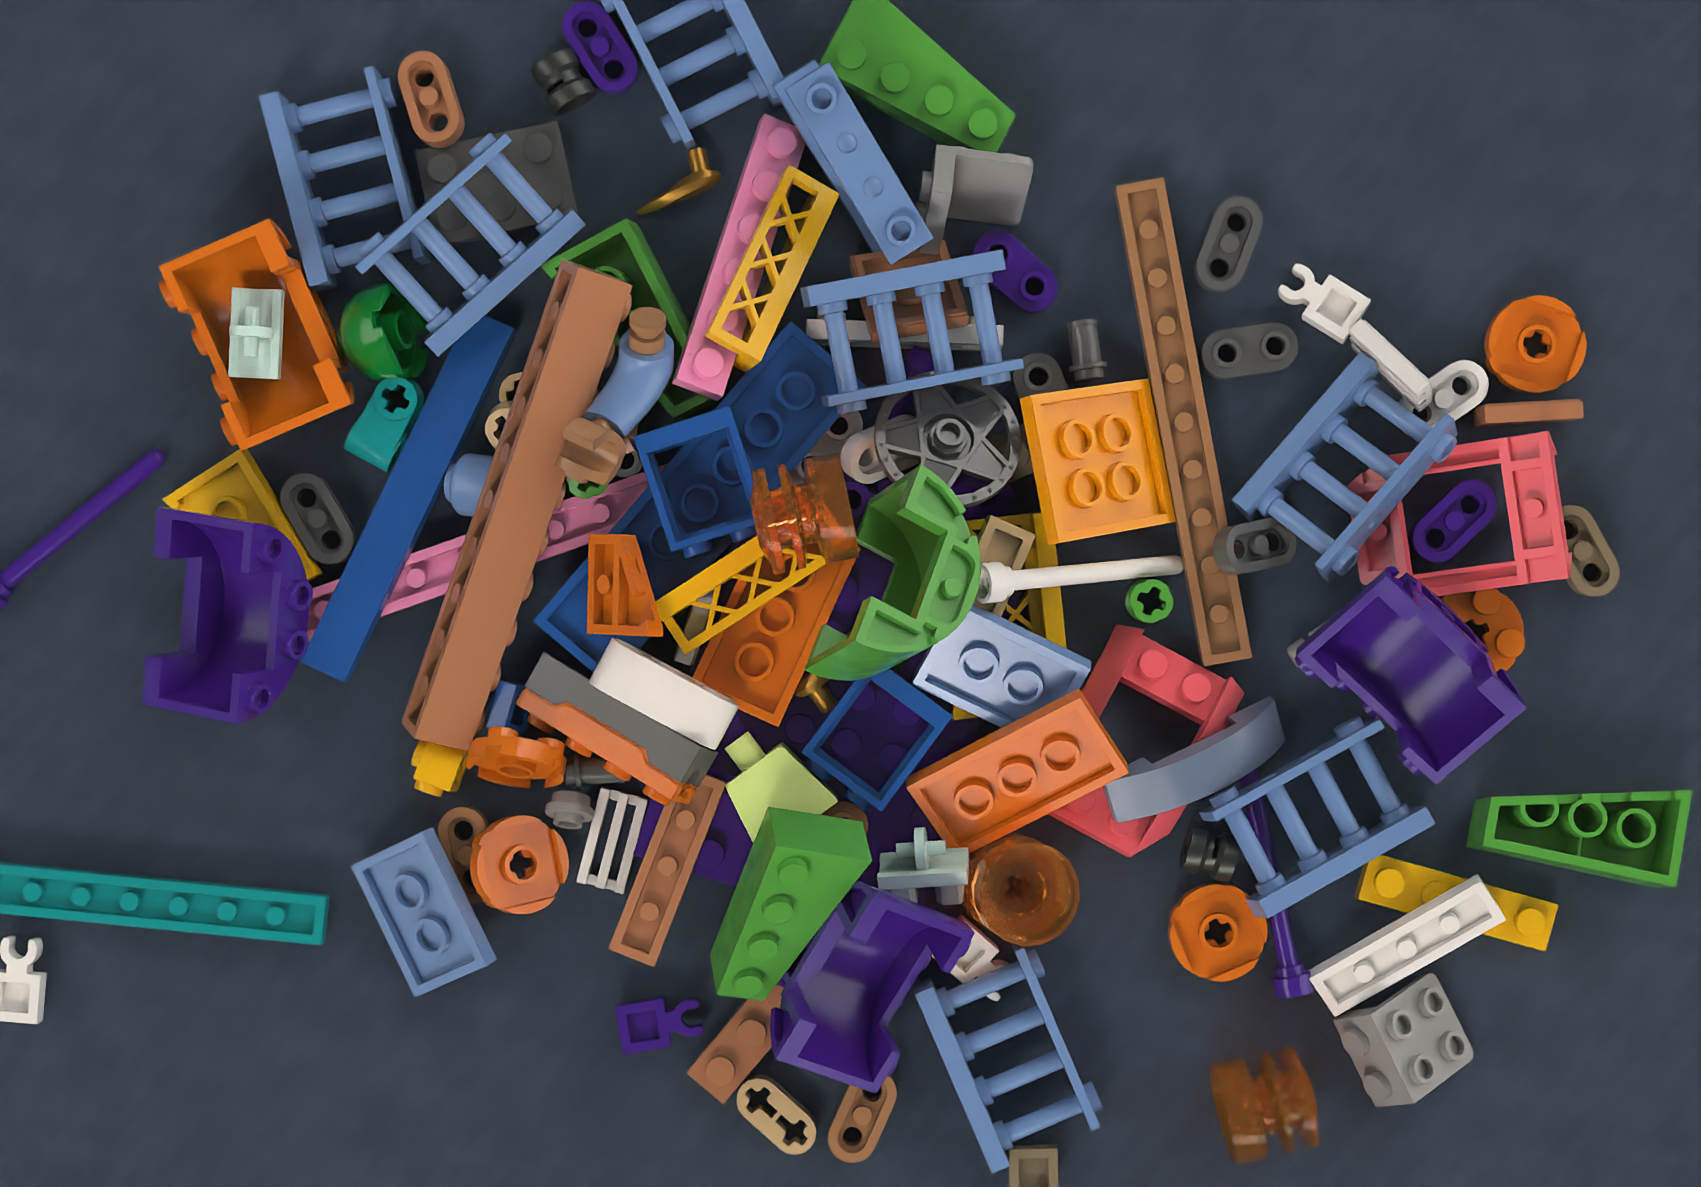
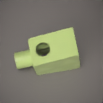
M747 731L724 748L741 770L738 775L727 782L725 787L753 843L767 807L820 815L838 802L839 797L821 778L804 766L805 763L783 742L765 754L749 731Z

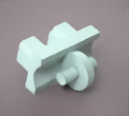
M232 287L228 377L281 380L285 291Z
M925 827L914 828V842L896 843V852L880 853V871L877 874L878 888L917 903V888L935 887L937 903L942 905L961 904L963 902L964 886L968 885L970 858L968 847L946 848V840L928 841Z

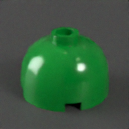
M391 282L375 284L362 289L346 303L340 319V327L336 334L337 344L341 353L365 377L377 381L399 379V377L404 379L415 378L424 370L428 358V347L419 349L416 329L427 332L425 320Z

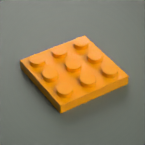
M1149 378L1035 394L1020 398L1048 545L1176 522Z

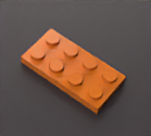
M771 506L767 515L768 522L763 524L760 530L761 533L789 514ZM811 526L804 531L800 551L822 555L838 543L832 534ZM798 535L781 547L795 550ZM850 543L852 548L711 638L692 678L738 703V709L779 727L805 671L804 669L819 629L827 623L861 547ZM773 551L765 556L762 561L759 578L774 582H780L787 578L790 574L793 555ZM799 557L796 571L813 561V559ZM756 563L740 574L753 577ZM738 579L725 607L739 609L748 602L752 582ZM757 584L755 598L772 586ZM722 612L719 621L730 615V613Z
M1078 688L913 773L906 779V788L941 839L946 840L947 848L968 847L969 853L1128 774L1129 771L1126 760Z

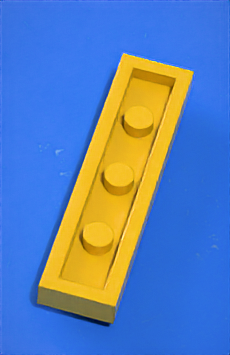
M1381 854L1363 865L1354 897L1409 913L1468 878ZM1484 883L1502 910L1506 921L1483 934L1546 952L1559 905Z

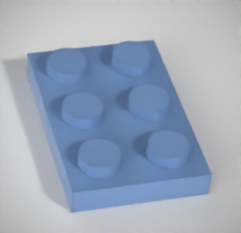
M973 604L966 618L956 630L942 641L927 649L912 677L911 685L1002 728L1080 688L1091 670V660Z
M433 827L351 866L414 997L479 970L497 960Z

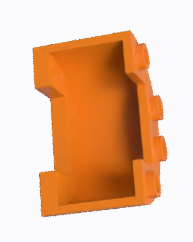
M270 218L158 266L164 278L158 281L166 303L171 309L177 307L179 313L191 315L196 326L191 329L193 341L202 356L209 355L216 373L211 374L213 386L222 401L229 400V402L220 405L225 417L220 419V424L229 443L232 446L238 444L240 451H244L353 404L355 400L354 387L351 381L344 383L340 375L348 371L349 368L345 356L338 347L336 333L317 291L309 287L302 262L287 256L285 250L291 248L290 242L282 230ZM232 287L285 291L281 380L228 377Z

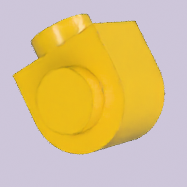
M420 740L411 760V765L417 767L413 776L416 779L414 788L437 797H441L444 790L448 792L458 791L467 768L468 751Z

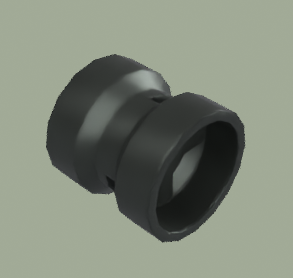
M572 48L551 54L538 62L530 71L536 84L545 88L548 94L546 102L554 116H561L574 111L589 102L596 95L590 80L582 77L578 70L580 62Z
M1192 823L1183 842L1179 869L1192 874H1196L1199 871L1207 872L1211 875L1212 879L1228 883L1234 873L1240 847L1233 834L1226 832L1221 835L1211 834L1207 827Z

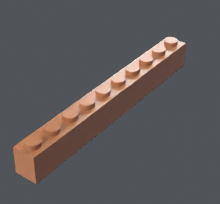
M565 259L561 260L401 721L414 739L468 751L470 742L483 729L485 722L484 707L489 693L493 692L498 686L501 676L500 662L505 647L510 646L515 638L517 631L516 616L521 602L528 598L532 590V571L537 556L541 555L547 547L549 541L548 525L554 509H557L564 499L566 491L564 481L566 477L564 476L565 470L555 466L559 454L569 441L563 438V429L578 417L584 418L585 412L598 396L597 386L602 371L610 365L615 353V343L613 340L619 323L626 319L631 308L632 297L630 292L633 285L617 277Z

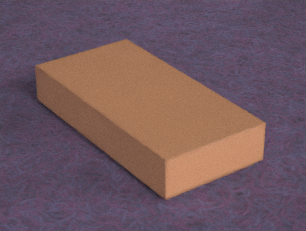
M1580 399L1485 404L1472 410L1473 427L1570 422L1584 418L1583 401H1580Z

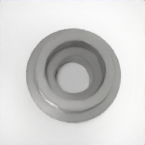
M556 791L552 794V801L548 802L545 807V814L554 819V825L561 828L580 829L583 823L590 822L594 818V810L590 807L591 798L579 792Z

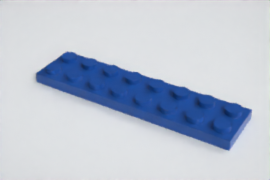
M792 321L786 325L768 346L761 362L747 371L714 409L717 410L726 406L731 407L763 505L841 416V414H837L836 405L830 407L823 406L821 396L838 393L832 356ZM856 377L858 389L865 388L866 385ZM725 432L684 445L661 471L682 536L752 513ZM650 486L647 487L608 533L636 535L655 601L714 564L732 543L729 534L711 540L713 550L685 559L683 550L671 552ZM587 557L533 621L588 669L594 672L612 637L627 642L638 649H641L650 637L587 634Z

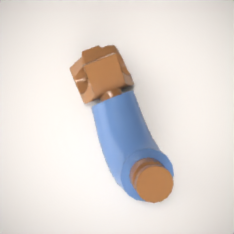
M640 307L631 312L629 315L630 328L619 340V357L610 378L585 412L584 418L578 417L563 429V438L569 441L559 454L555 466L565 470L564 476L580 483L592 481L604 486L608 484L617 474L623 462L626 451V444L623 439L649 412L667 386L673 373L674 341L665 333L666 315L657 308Z

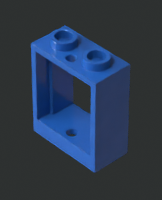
M730 406L634 436L671 552L683 550L686 559L713 550L711 540L730 534L732 542L735 543L761 533L759 524L768 522ZM725 432L752 513L682 536L655 454Z
M891 669L869 678L854 680L803 748L802 753L809 758L804 766L827 783L834 776L849 787L844 796L864 811L868 812L873 805L882 812L953 715ZM870 680L929 723L879 791L820 748Z

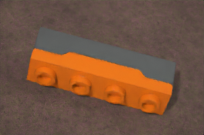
M543 652L525 684L526 688L521 691L515 702L516 705L530 713L526 720L549 734H552L554 729L568 736L564 744L583 756L590 758L594 752L607 761L603 768L616 777L629 782L633 776L646 784L642 792L651 799L665 806H668L671 800L689 804L697 791L696 788L700 786L718 752L687 738L602 692L589 683L591 675L562 658Z

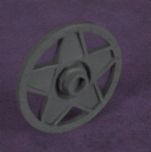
M935 371L921 373L911 378L935 374ZM978 378L946 383L948 385L962 386L982 396L960 405H956L941 385L911 390L916 418L886 425L893 407L911 391L888 395L878 412L875 422L874 446L878 461L892 483L902 478L904 474L900 472L890 454L919 460V465H923L931 470L950 488H952L960 473L991 483L973 493L957 495L965 508L989 500L1009 482L1021 454V432L1012 408L990 385L982 386L981 380ZM1001 418L1005 423L1009 438L1008 460L986 439L987 435Z

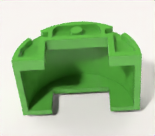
M919 465L869 499L853 540L859 545L895 563L882 600L870 596L862 602L850 637L826 624L822 625L805 666V671L827 679L845 681L875 676L948 637L958 628L969 613L976 598L981 574L980 548L977 535L971 536L968 525L962 515L966 509L957 495L940 477L923 465Z

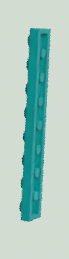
M0 862V914L311 945H323L326 940L330 894Z

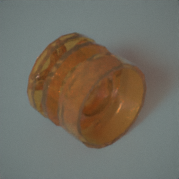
M838 452L805 459L804 483L794 485L785 464L777 465L781 488L772 490L768 488L765 469L752 470L753 486L750 503L759 546L772 566L773 575L786 572L782 549L794 547L799 569L807 567V544L817 542L826 564L859 557L853 517Z
M1011 832L969 853L968 885L964 886L962 904L967 914L984 929L994 933L1004 941L1020 946L1043 945L1060 936L1074 919L1080 901L1079 879L1071 862L1056 848L1031 837ZM1010 876L1016 878L1013 882L1016 890L1012 894L1007 892L1010 888L1007 879Z
M1291 1044L1278 1047V1071L1270 1053L1267 1050L1260 1051L1258 1055L1259 1075L1253 1077L1241 1056L1209 1063V1078L1218 1119L1228 1152L1235 1166L1267 1159L1269 1150L1267 1135L1275 1134L1285 1154L1294 1153L1295 1150L1293 1129L1296 1130L1300 1143L1305 1150L1316 1148L1319 1145L1317 1127L1318 1108L1315 1094L1307 1071L1302 1067L1298 1055Z

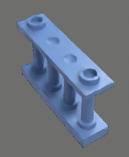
M600 0L607 13L616 10L668 114L660 117L673 144L682 140L687 152L696 148L689 130L756 96L760 100L768 96L774 108L782 105L771 85L784 77L745 0H685L638 25H635L623 0ZM714 9L715 13L724 9L732 25L725 29L726 35L659 69L657 68L645 43ZM733 53H736L737 56L744 53L747 54L754 70L747 73V79L679 112L667 88L668 86Z
M812 59L771 85L834 191L840 194L839 199L871 252L882 251L889 264L892 265L934 238L829 62L819 67L816 60Z
M373 66L363 68L368 88L297 107L295 102L289 104V101L278 91L259 96L308 285L318 292L338 287L335 274L341 272V267L355 264L363 258L356 251L368 241L365 240L335 248L333 244L327 245L322 227L328 226V220L399 202L404 221L417 210L391 112L392 107L398 106L396 94L390 78L383 79L382 75ZM374 107L381 133L380 136L312 154L308 150H301L297 133L304 130L303 126ZM382 155L387 156L393 183L322 201L320 197L314 198L310 180L316 178V173ZM412 231L389 250L393 254L411 249L413 258L421 265L431 263L428 249Z
M488 133L468 151L473 157V161L390 235L384 238L377 232L356 251L363 258L355 266L361 274L365 273L375 264L428 322L425 327L430 333L424 338V343L437 357L586 225L570 208L563 214L558 208L552 210L500 152L512 141L505 133L497 139L491 133ZM486 165L538 223L535 228L540 235L528 246L525 247L521 241L515 243L463 185L483 166ZM449 198L501 256L498 261L504 267L490 280L484 274L478 276L426 218L446 199ZM412 231L465 289L462 295L467 300L453 313L447 306L442 309L389 251L409 232Z
M1003 250L800 288L804 308L817 306L818 314H824L838 393L821 396L822 405L829 407L836 405L837 414L867 409L865 399L977 377L981 378L982 386L1010 381V371L1023 369L1022 358L1002 360L989 283L993 282L992 272L1006 269ZM962 278L964 287H969L983 364L955 370L940 292L945 291L943 281ZM914 287L916 297L921 296L935 374L906 379L892 301L897 300L895 290ZM866 296L867 306H873L887 383L858 389L843 311L848 310V299Z
M1361 351L1232 499L1240 515L1249 522L1260 520L1263 516L1265 518L1272 516L1320 553L1322 556L1315 563V566L1321 578L1328 583L1337 574L1343 576L1354 566L1360 555L1358 552L1359 548L1435 461L1437 463L1443 462L1457 444L1455 437L1458 433L1454 418L1445 413L1433 428L1379 389L1381 376L1377 364ZM1359 405L1361 407L1368 405L1419 442L1401 465L1347 426V418ZM1327 442L1329 444L1336 442L1387 480L1368 503L1315 463V455ZM1295 479L1297 481L1304 479L1354 517L1352 522L1336 540L1283 501V492Z
M1357 716L1338 725L1333 729L1337 735L1336 737L1240 790H1237L1235 785L1217 792L1209 798L1211 806L1199 812L1203 821H1218L1222 818L1226 820L1258 881L1255 885L1258 892L1245 899L1255 917H1272L1436 824L1426 806L1408 807L1406 802L1400 803L1366 739L1384 729L1380 719L1362 721L1361 717ZM1348 748L1383 811L1380 814L1382 822L1368 830L1365 826L1359 827L1325 763L1326 760ZM1308 771L1342 835L1338 838L1341 845L1326 854L1323 849H1317L1283 785ZM1265 794L1300 858L1297 861L1299 869L1283 877L1281 872L1276 873L1242 810L1243 806Z
M1020 939L1011 942L1018 961L946 991L945 987L936 990L931 977L913 984L916 999L992 1174L1010 1166L1006 1150L1013 1148L1012 1142L1081 1112L1084 1113L1091 1131L1100 1128L1094 1112L1103 1109L1092 1081L1082 1085L1037 980L1046 974L1036 950L1033 948L1025 952ZM1021 980H1027L1037 1005L968 1035H965L964 1031L958 1034L954 1033L948 1017L956 1014L954 1009ZM1046 1024L1056 1047L1055 1050L988 1079H984L983 1075L974 1079L967 1063L975 1059L974 1053L1039 1025ZM1065 1068L1075 1094L1005 1124L1002 1120L993 1123L986 1106L994 1103V1097Z

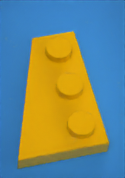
M248 449L244 451L237 450L162 499L174 509L269 525L279 530L291 541L301 558L307 582L323 573L315 559L306 550L285 514L280 501Z

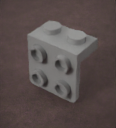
M937 144L931 172H922L919 201L925 203L916 202L915 206L934 238L920 246L919 252L939 255L947 217L1007 226L1019 224L1033 174V160L1029 157L1017 156L1011 153H996L967 149L961 146L953 147Z
M1432 973L1419 976L1377 1007L1345 1011L1333 1020L1341 1036L1342 1044L1350 1054L1363 1081L1364 1089L1371 1097L1375 1107L1414 1104L1473 1059L1474 1052L1437 976Z

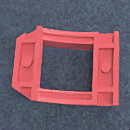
M1549 431L1456 445L1443 462L1437 463L1435 461L1423 474L1428 475L1501 464L1515 560L1413 574L1401 500L1358 550L1360 555L1357 564L1360 583L1368 585L1389 566L1396 567L1400 572L1395 576L1399 579L1407 572L1436 596L1569 579L1571 575L1572 552H1568L1554 457L1558 453ZM1411 452L1387 456L1401 465ZM1369 468L1364 473L1359 474L1346 487L1368 503L1387 480Z
M1119 624L1114 626L1100 658L1097 660L1081 691L1098 718H1100L1118 682H1121L1199 724L1200 727L1191 745L1229 727L1228 716L1236 712L1245 694L1232 676L1224 679L1142 635L1145 629ZM1102 786L1054 810L1048 815L1130 858L1169 835L1186 805L1149 817L1117 823L1112 818Z

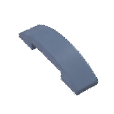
M1269 696L1228 716L1230 727L1153 764L1144 757L1128 764V774L1103 786L1112 818L1118 823L1170 811L1213 794L1259 767L1285 742L1275 700Z

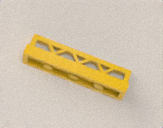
M790 164L784 169L704 335L736 353L733 366L745 373L761 362L840 195ZM791 183L811 194L806 199L801 212L793 215L785 196ZM779 209L782 218L774 220L775 215ZM785 225L788 239L781 254L772 256L765 236L769 229ZM759 251L762 259L754 261ZM765 267L769 279L761 296L752 299L745 278L749 271ZM739 293L742 302L733 304ZM745 309L749 321L742 339L721 329L729 313Z
M817 496L655 601L661 622H664L683 653L687 655L846 552L852 546L820 496ZM823 520L838 543L822 555L800 551L804 531ZM798 535L795 550L781 547ZM773 551L793 555L790 574L780 582L759 578L763 558ZM799 557L813 559V561L796 571ZM756 563L753 577L739 574ZM731 578L752 582L748 602L739 609L717 605L721 585ZM757 584L772 586L755 598ZM714 590L711 604L697 601ZM690 605L710 609L706 630L688 641L673 616ZM716 611L730 613V615L713 625Z

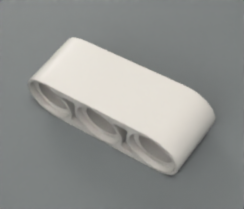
M615 637L611 638L589 680L590 684L602 692L713 750L717 749L739 708V704L729 697Z

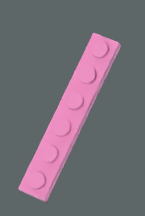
M765 113L759 120L672 380V384L716 401L723 397L736 353L704 335L784 169L789 164L796 169L798 168L806 144L796 126ZM792 183L790 184L785 195L787 199L790 193ZM779 209L775 215L774 220L781 218ZM778 227L769 229L765 236L770 251ZM759 251L754 261L762 259ZM765 267L749 271L745 278L752 299L756 296ZM739 293L733 304L742 302ZM745 309L729 313L721 329L742 339L748 321Z

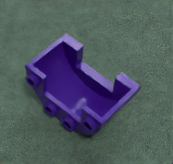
M157 507L153 556L165 559H187L180 649L176 652L146 655L142 704L232 724H240L254 719L258 715L265 713L280 696L290 681L299 659L306 654L309 641L306 633L309 605L312 600L313 591L310 583L307 582L301 558L291 541L279 530L269 525L168 507Z
M1389 566L1297 647L1295 661L1309 678L1316 680L1320 677L1331 688L1336 685L1344 692L1351 689L1362 699L1360 701L1362 708L1373 720L1380 719L1381 722L1385 720L1397 732L1401 748L1399 757L1404 765L1417 776L1424 773L1437 785L1526 710L1527 707L1506 671L1500 668L1496 672L1492 658L1487 654L1489 652L1488 648L1455 612L1431 590L1407 572L1399 579L1395 576L1400 572L1396 567Z
M856 881L776 984L784 988L781 992L780 1008H772L770 1015V1036L775 1059L877 1093L885 1078L889 1077L895 1070L898 1057L900 1056V1052L887 1028L893 1015L905 1004L909 989L919 973L928 966L932 954L941 970L951 973L959 958L967 953L975 932L966 922L866 883Z

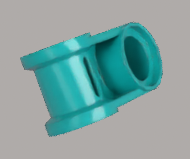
M401 377L399 379H385L381 381L375 388L365 410L353 425L344 444V449L387 473L390 472L395 466L425 404V394L421 386L414 380ZM406 388L404 397L410 401L408 407H397L393 410L395 401L390 398L391 392L393 390L402 391Z

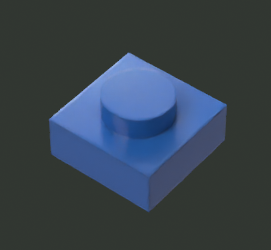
M499 680L497 690L493 692L489 700V718L486 728L503 726L514 729L520 735H526L529 724L526 719L530 713L515 704L521 691L526 688L525 684Z

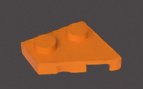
M589 534L587 634L663 637V626L636 535Z

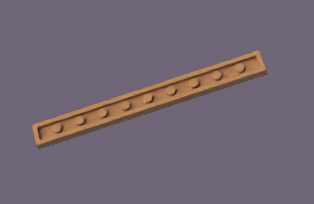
M1164 177L1117 185L1114 188L1175 513V525L1201 666L1252 658L1237 575L1224 573L1217 566L1213 556L1215 535L1220 529L1227 527L1228 523Z

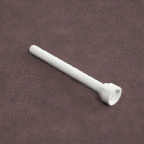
M1171 555L1012 570L1009 566H1004L1000 562L981 563V574L976 599L982 604L1004 601L1007 596L1013 594L1014 590L1175 575L1183 571V561L1180 556Z

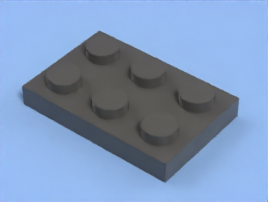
M558 121L492 134L497 139L505 133L512 140L500 152L552 210L558 208L563 214L570 208L579 216ZM485 136L458 141L445 148L430 147L415 151L425 202L474 160L468 151ZM486 165L463 184L507 234L533 229L538 225ZM449 198L428 215L429 221L451 246L485 239Z

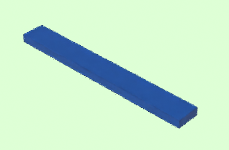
M484 315L454 342L308 644L307 652L300 661L301 663L344 683H349L444 485L446 472L449 466L454 464L517 333L513 327Z

